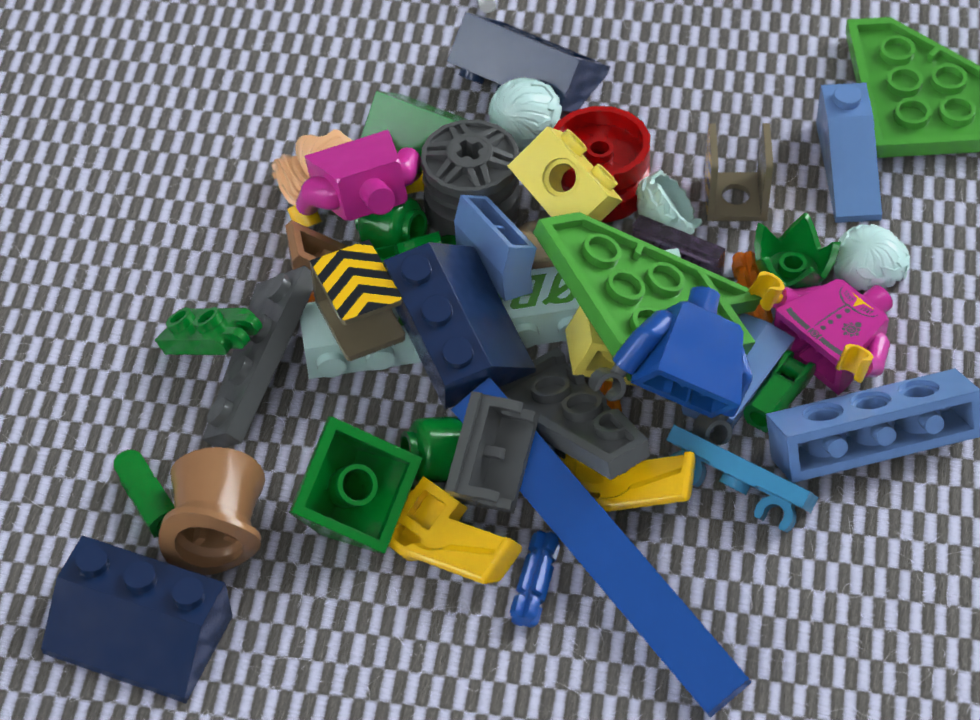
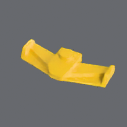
M684 452V455L643 460L630 468L626 473L618 475L612 480L567 454L565 459L559 457L606 513L609 511L685 502L691 498L696 465L694 452Z
M424 476L414 490L410 489L388 547L407 561L419 560L481 584L500 581L522 551V546L508 537L504 538L459 522L468 508Z

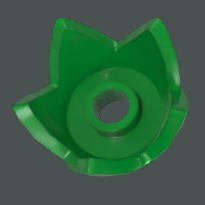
M808 213L802 214L780 238L772 234L766 226L758 223L754 241L757 269L759 273L766 271L776 275L786 287L792 289L817 286L824 281L833 268L841 241L832 242L826 247L821 248L817 231Z

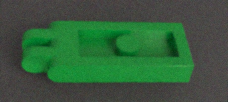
M186 307L176 311L167 319V327L155 339V342L165 355H226L230 349H243L250 342L249 336H255L263 326L254 313L247 308Z

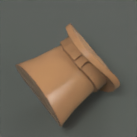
M223 447L194 450L179 458L173 464L170 472L175 508L164 516L158 535L159 548L168 564L204 576L221 573L244 563L255 555L261 546V534L251 525L250 521L265 484V474L262 467L254 458L244 452Z

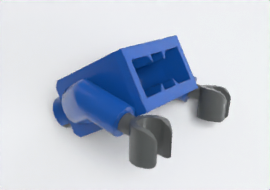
M696 286L690 290L688 301H681L665 310L655 311L634 330L614 355L613 361L615 365L611 369L602 367L595 370L589 378V387L596 392L601 388L606 379L613 378L612 388L606 393L605 398L609 401H617L624 396L626 391L624 377L627 373L631 374L632 384L701 413L693 423V433L705 440L710 437L714 443L723 445L732 438V427L727 420L729 417H735L750 387L753 375L743 348L742 328L739 324L717 315L720 299L719 292L709 287Z

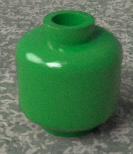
M409 196L404 204L393 207L390 212L384 215L373 213L355 219V227L361 242L369 239L374 248L396 245L400 242L424 236L427 232V217L417 200Z
M457 417L419 418L412 422L408 431L402 432L399 447L423 458L415 477L417 482L423 476L433 483L447 482L463 425Z

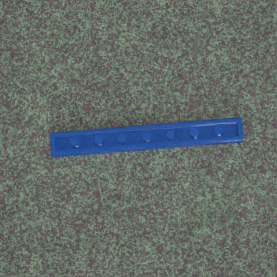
M490 377L473 390L485 395L507 398ZM471 393L451 409L462 423ZM535 431L520 492L711 718L749 686L752 681L538 432Z

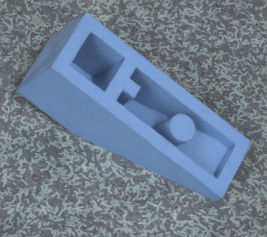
M867 84L821 85L816 127L835 223L881 221L882 206L874 118Z

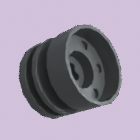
M459 120L443 125L429 135L422 147L421 155L424 209L431 228L436 232L439 231L442 237L445 235H455L454 220L460 195L488 196L515 224L519 217V179L508 168V165L519 155V149L509 132L497 124L483 120Z

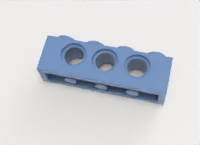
M954 368L767 413L766 419L771 459L790 482L796 483L979 438L980 389Z

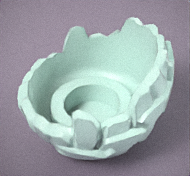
M517 78L510 80L497 89L490 101L488 110L490 123L497 124L509 132L514 138L519 151H523L547 126L554 128L558 120H560L562 106L559 104L560 98L554 93L551 85L536 79Z
M661 169L649 177H645L638 184L636 190L637 209L643 223L644 220H649L663 226V229L669 228L686 236L693 234L695 228L702 224V219H695L693 215L695 210L691 200L686 196V190L679 186L677 180L669 178Z
M861 224L847 230L838 240V242L841 241V245L833 266L834 273L838 279L846 281L857 291L861 289L867 291L874 285H879L886 290V287L894 286L896 281L906 279L907 271L910 269V255L904 243L891 231L875 224Z

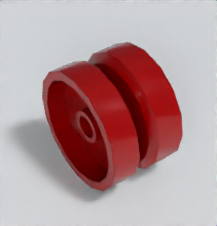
M590 106L578 109L558 120L554 129L565 132L567 129L572 131L587 147V151L583 153L587 160L593 166L597 164L602 165L618 183L613 189L623 201L601 222H613L627 218L638 210L636 195L638 184L645 177H649L650 133L644 122L632 113L612 106ZM573 168L567 170L562 176L561 185L565 192L570 190L575 184L576 174Z

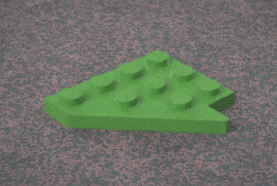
M891 17L847 19L845 34L856 83H866L874 118L877 158L980 152V66Z
M580 212L538 220L533 234L613 357L631 333L655 311L665 310L681 301H688L690 290L696 286L709 287L719 292L720 299L717 315L740 325L743 330V348L746 355H748L755 344V340L737 316L738 314L755 311L760 303L761 297L751 295L748 292L749 288ZM627 373L625 377L628 381H631L632 375Z

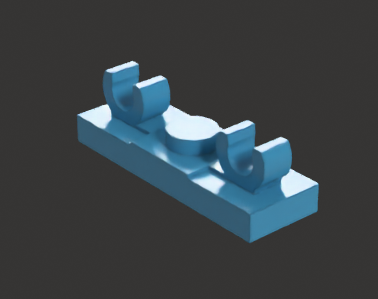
M673 425L666 441L681 449L669 457L684 455V452H694L696 465L693 486L698 488L704 482L707 474L705 464L723 472L719 482L744 495H747L750 487L769 495L757 503L754 517L764 521L769 510L779 506L783 509L784 517L778 529L786 533L795 526L797 520L795 506L811 513L819 498L812 492L677 425Z

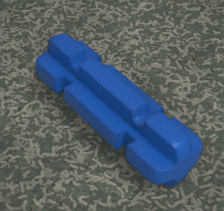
M539 530L531 536L528 547L531 553L525 557L516 591L519 594L513 597L509 611L512 616V622L517 626L533 628L539 623L543 609L540 607V604L545 602L554 571L552 563L557 560L560 549L559 538L553 532L546 533Z

